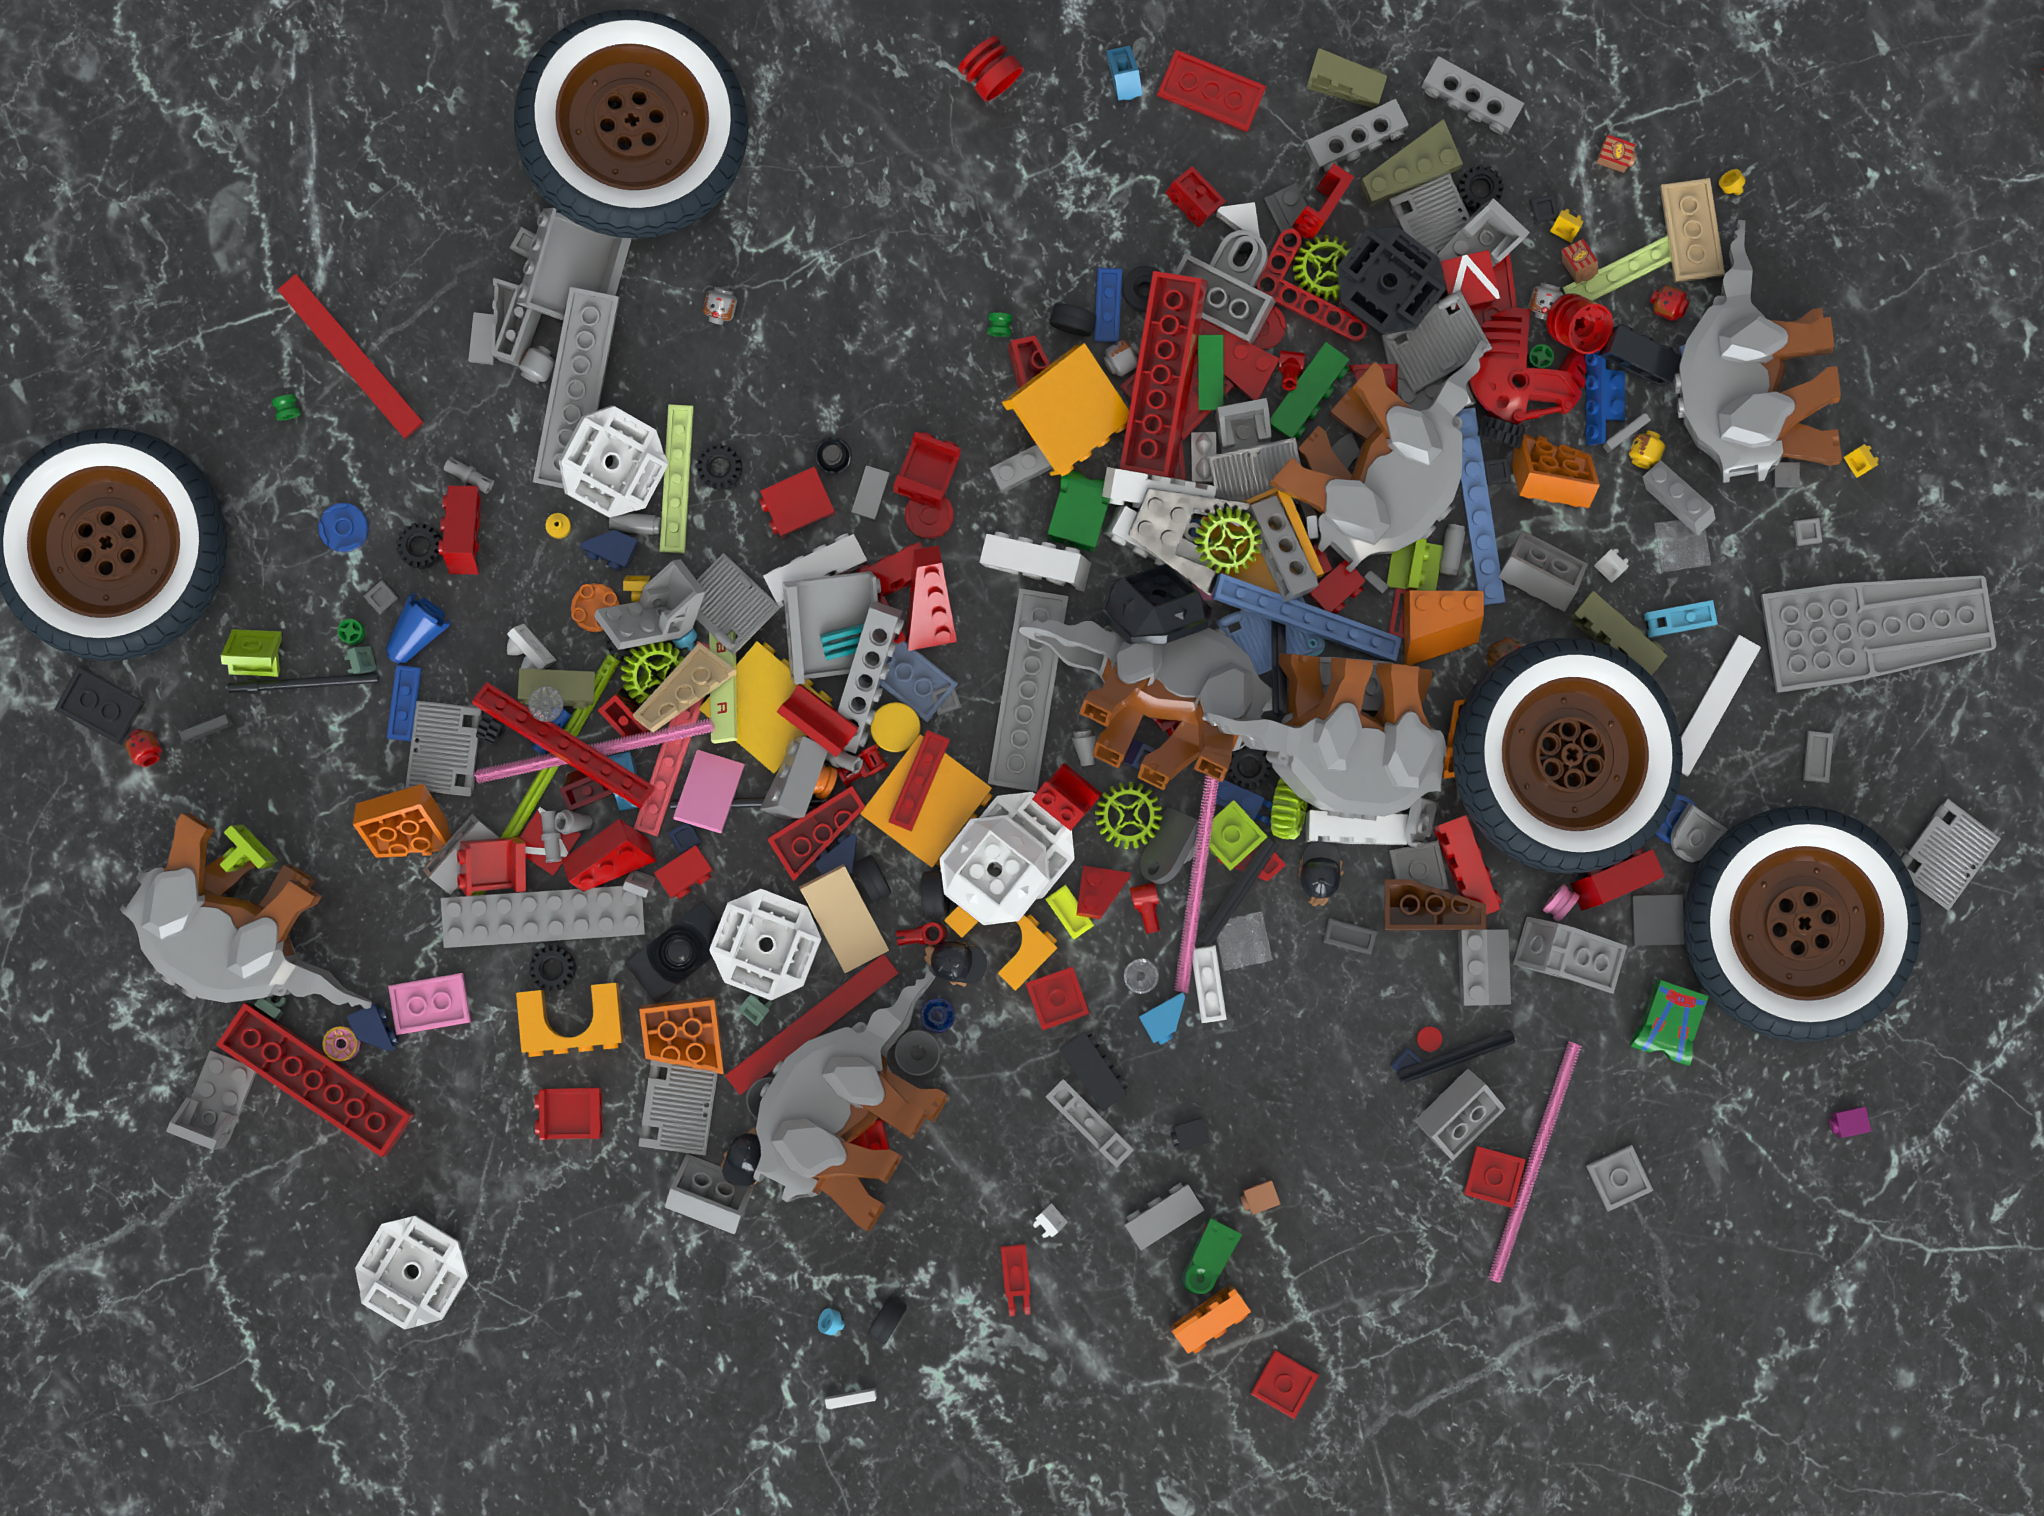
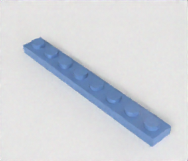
M1475 407L1462 409L1456 414L1463 422L1460 429L1463 437L1460 484L1477 591H1483L1484 606L1505 603L1502 579L1498 578L1501 570L1480 436L1477 435L1479 430Z
M1222 573L1217 577L1212 595L1214 600L1388 662H1395L1397 660L1402 640L1398 636L1294 599L1284 602L1282 596L1278 593Z

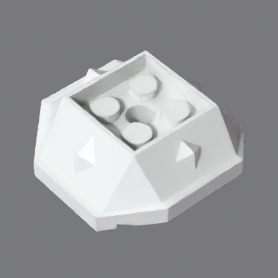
M609 406L582 416L559 459L565 494L607 517H614L646 508L668 466L657 431L615 406ZM611 455L613 463L607 468L605 460L607 456Z
M1033 792L999 795L979 818L1007 815L1046 846L1050 882L1037 897V899H1041L1074 861L1072 830H1068L1034 802L1032 798L1035 796V793ZM991 863L987 869L988 874L992 877L999 876L1002 873V866L999 863Z
M1007 815L970 819L940 857L944 895L983 925L1019 921L1050 882L1046 846ZM991 863H999L1002 866V873L999 876L992 877L988 874L987 869Z
M759 889L727 903L709 950L725 983L766 999L774 1000L804 986L822 938L807 906ZM766 937L771 938L773 941V948L769 952H764L760 947L761 940Z
M416 1215L381 1224L355 1267L361 1303L403 1329L442 1320L469 1276L459 1241ZM410 1264L417 1266L419 1269V1274L416 1278L408 1275L407 1269Z

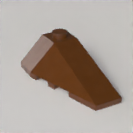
M1385 879L1384 931L1486 930V904L1410 879Z

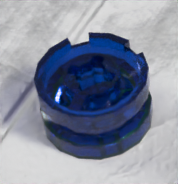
M934 998L924 1004L920 1018L927 1030L933 1033H941L952 1027L956 1013L949 1001L943 998ZM935 1011L943 1013L941 1020L934 1019L933 1014Z

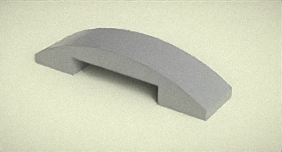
M1064 1079L1045 1096L1116 1168L1134 1151Z

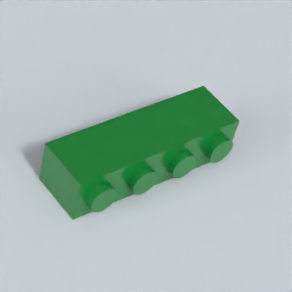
M1325 342L1298 379L1296 389L1287 394L1271 416V429L1285 439L1294 437L1299 439L1307 428L1303 424L1308 418L1313 420L1321 409L1318 406L1319 402L1323 397L1327 400L1335 390L1333 386L1337 378L1342 380L1350 369L1347 366L1350 359Z

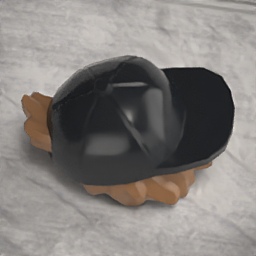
M1317 842L1310 844L1305 849L1304 855L1300 860L1301 867H1299L1298 875L1303 890L1310 897L1308 902L1312 906L1319 904L1324 906L1328 899L1338 890L1341 876L1343 875V870H1341L1343 862L1340 860L1339 851L1335 845L1330 843Z
M946 941L936 947L929 945L925 948L927 956H924V960L931 966L933 972L939 978L949 981L952 985L958 984L964 987L967 983L974 984L981 981L986 972V955L982 950L975 948L973 945H967L961 941Z
M756 1127L750 1129L746 1134L736 1137L728 1151L724 1153L725 1158L721 1163L724 1179L734 1186L750 1187L758 1182L753 1177L761 1157V1146Z

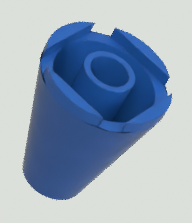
M411 593L408 596L386 646L388 658L398 664L400 662L406 663L451 624L450 619L444 620L445 613L438 606L424 597L421 600L415 599L417 595L415 593Z

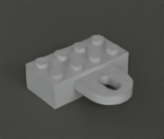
M1239 230L1230 233L1223 239L1210 265L1185 253L1174 274L1207 280L1201 318L1254 344L1276 301L1273 297L1255 288L1268 261V251L1265 243L1257 234L1247 230ZM1249 242L1253 245V251L1246 264L1238 267L1234 264V258L1243 243Z

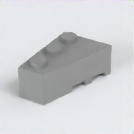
M493 278L495 289L492 304L494 322L492 324L491 355L499 361L519 367L525 352L530 348L542 313L516 304L519 285Z
M804 736L791 740L787 746L785 758L760 810L785 821L805 817L828 751L815 741Z

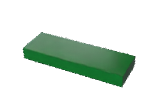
M1198 335L1199 410H1217V407L1224 406V335Z

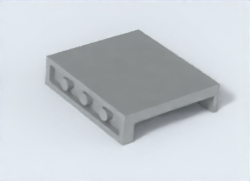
M556 208L543 209L537 219L538 229L536 235L531 240L530 248L532 250L529 259L524 265L523 272L525 275L523 282L517 289L518 299L516 304L564 321L570 287L616 296L632 238L613 237L591 231L556 212Z
M869 571L782 582L790 677L795 685L804 684L805 679L849 674L855 653L826 661L820 634L865 623L870 606L874 601L878 602L877 593H881L879 578H876ZM876 629L877 634L885 638L884 630ZM862 633L827 641V644L861 636ZM869 652L873 660H880L876 652Z

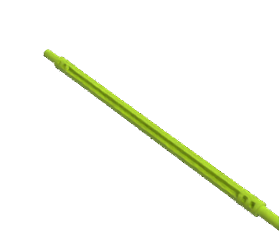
M618 653L614 656L607 654L595 675L593 705H588L587 709H575L563 730L577 737L621 662L616 659ZM559 766L539 770L500 838L519 836ZM486 890L472 891L470 896L484 895Z

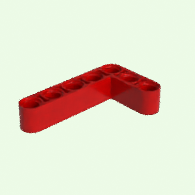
M1294 229L1284 230L1268 258L1266 267L1256 284V289L1273 297L1276 304L1349 341L1358 342L1362 340L1366 335L1367 326L1353 315L1283 280L1301 244L1299 232ZM1287 235H1293L1297 239V244L1293 247H1286L1283 243V238ZM1276 257H1281L1285 260L1286 265L1282 269H1275L1271 264L1272 260ZM1264 279H1270L1274 283V288L1270 292H1265L1260 287V283ZM1287 290H1291L1296 294V300L1292 303H1287L1282 298V294ZM1309 301H1313L1318 305V311L1314 314H1309L1304 309V305ZM1331 312L1337 313L1340 316L1339 324L1330 325L1326 320V316ZM1351 324H1359L1362 327V334L1352 336L1348 330Z

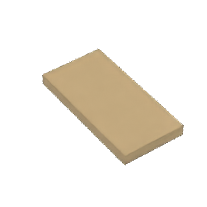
M1710 178L1662 184L1660 191L1674 282L1724 276L1725 270Z
M844 864L799 887L844 973L889 951Z

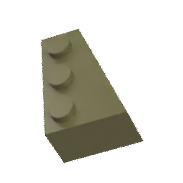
M1318 48L1306 88L1375 109L1378 107L1387 75H1384L1381 70L1367 68Z
M519 668L518 701L529 707L528 702L531 693L539 687L549 686L558 690L562 695L563 706L587 709L588 705H593L595 672ZM543 687V697H547L546 687ZM541 688L536 690V692L541 693ZM556 690L549 695L550 699L555 697L557 694ZM534 692L532 694L538 701L542 699L537 693ZM558 693V695H557V697H556L557 699H561V696L559 695V693ZM545 700L543 706H548L549 702ZM553 700L552 704H562V700ZM539 702L530 703V707L540 706Z

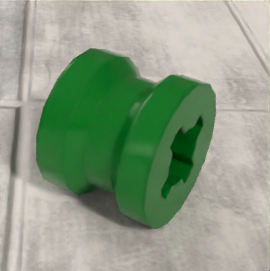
M989 313L990 327L987 328V334L997 337H1010L1012 333L1010 323L1013 320V315Z
M1545 344L1534 346L1527 355V364L1530 368L1547 369L1554 360L1553 350Z
M295 394L283 395L272 399V406L277 411L275 414L277 421L289 420L301 414L300 409L295 404L297 401Z
M346 619L339 624L337 633L343 642L349 645H357L364 640L366 630L360 622L354 619Z

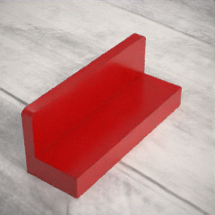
M802 684L795 688L788 700L781 704L777 710L778 714L835 757L844 751L859 729Z

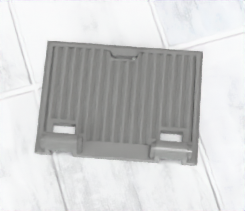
M1450 173L1389 199L1391 209L1402 230L1435 255L1439 253L1470 218ZM1406 201L1409 202L1412 212L1407 214L1404 213L1401 207V203Z
M1460 290L1434 304L1415 330L1382 335L1413 393L1463 366L1480 339L1487 341V345L1482 348L1483 354L1492 349ZM1457 303L1460 310L1449 315L1446 308ZM1405 333L1408 340L1397 345L1394 338Z
M1296 438L1208 456L1213 484L1217 486L1216 498L1243 502L1273 489L1274 487L1269 484L1270 481L1289 459L1294 458L1301 465ZM1291 497L1294 505L1298 504V499Z
M724 553L697 579L704 589L705 595L696 620L733 655L780 609V606ZM732 631L739 636L735 641L728 636Z
M416 701L405 789L424 784L429 792L471 797L472 791H474V771L479 741L476 738V733L480 725L479 723L483 718L480 708ZM465 715L473 716L472 728L463 727ZM457 774L465 775L464 787L456 786Z
M1947 798L1935 811L1929 824L1910 850L1906 851L1901 860L1906 868L1913 859L1920 863L1914 873L1907 868L1914 885L1949 911L2001 838ZM1948 811L1955 815L1949 825L1942 820Z
M651 1060L638 1146L706 1156L718 1073ZM660 1067L668 1068L666 1080L659 1079ZM651 1127L659 1128L657 1140L650 1139Z

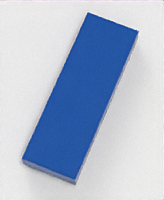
M1098 268L1094 342L1116 343L1119 341L1122 269Z
M396 665L387 739L409 742L412 740L422 668Z

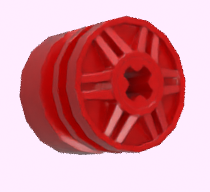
M992 36L974 47L958 67L961 75L967 74L966 81L968 83L979 79L974 89L984 102H989L1002 94L1018 79L1024 70V67L1014 55L1002 59L1007 52V47L1005 45L999 46L1001 40L997 36Z
M1571 293L1559 297L1552 304L1547 314L1546 326L1553 340L1582 354H1593L1601 350L1609 341L1613 330L1612 314L1605 306L1579 294Z

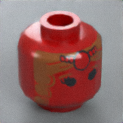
M1670 285L1663 286L1660 291L1655 290L1650 301L1654 305L1653 312L1656 315L1671 321H1675L1679 317L1683 318L1690 302L1687 299L1686 292Z
M142 729L134 730L129 734V738L125 742V748L134 764L149 767L159 761L162 748L154 732Z

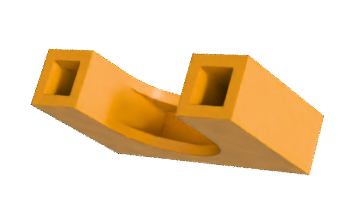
M960 906L944 920L961 938L979 922ZM1030 913L1027 916L1023 915L1019 921H1016L1022 931L1021 947L1017 954L998 972L1015 991L1057 949L1054 945L1057 940L1048 931L1043 934L1037 928L1040 923Z
M619 983L591 985L593 1002L592 1022L585 1032L571 1038L564 1037L551 1028L547 1019L544 990L516 993L521 1052H528L529 1057L544 1056V1050H553V1054L569 1053L568 1048L578 1047V1052L594 1051L593 1045H603V1049L618 1048V1043L624 1042Z

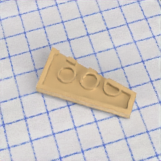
M698 643L633 714V717L653 733L732 678L737 672L701 643Z

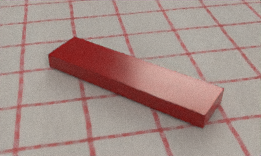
M929 730L926 731L888 821L889 823L912 832L950 739Z

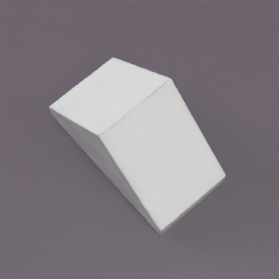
M1255 202L1223 206L1217 210L1216 217L1235 231L1247 230L1260 237Z

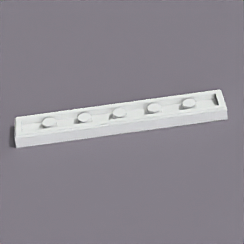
M1740 635L1737 636L1681 735L1683 751L1682 774L1685 776H1689L1761 648Z

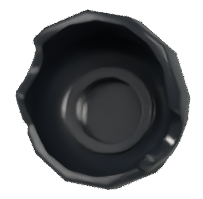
M827 437L818 443L814 456L816 464L822 471L828 474H840L850 466L852 451L845 440L838 437Z

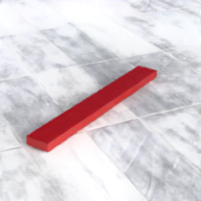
M296 274L277 289L405 439L424 424Z
M488 682L484 684L472 700V704L640 809L655 790V786L551 721H541L535 718L527 706Z
M882 954L732 1069L725 1077L739 1095L743 1094L753 1083L773 1071L779 1061L784 1062L790 1054L804 1043L816 1038L898 975V971L885 954Z

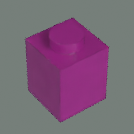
M1858 1106L1831 1112L1832 1119H1829V1125L1832 1133H1836V1137L1844 1138L1871 1132L1866 1107Z

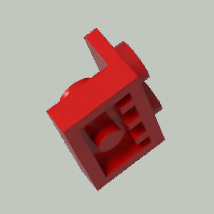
M1193 166L1175 179L1166 191V195L1170 198L1171 202L1177 205L1198 228L1226 202Z

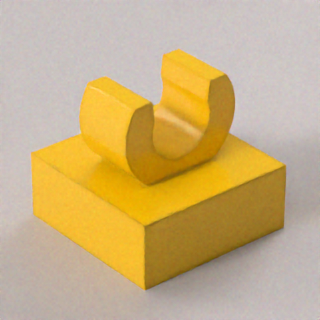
M1569 209L1560 212L1550 232L1572 243L1584 221L1581 220L1580 215L1576 218L1569 214Z
M1865 444L1843 457L1856 478L1878 465V457L1874 458L1869 451L1872 448Z
M625 576L623 591H631L632 602H639L643 587L651 581V576Z

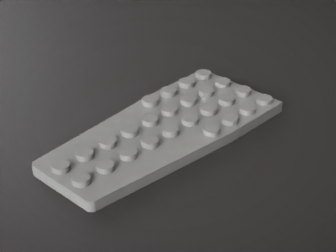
M1984 576L1843 583L1760 595L1776 693L1855 682L1982 653L1996 648L1986 578Z

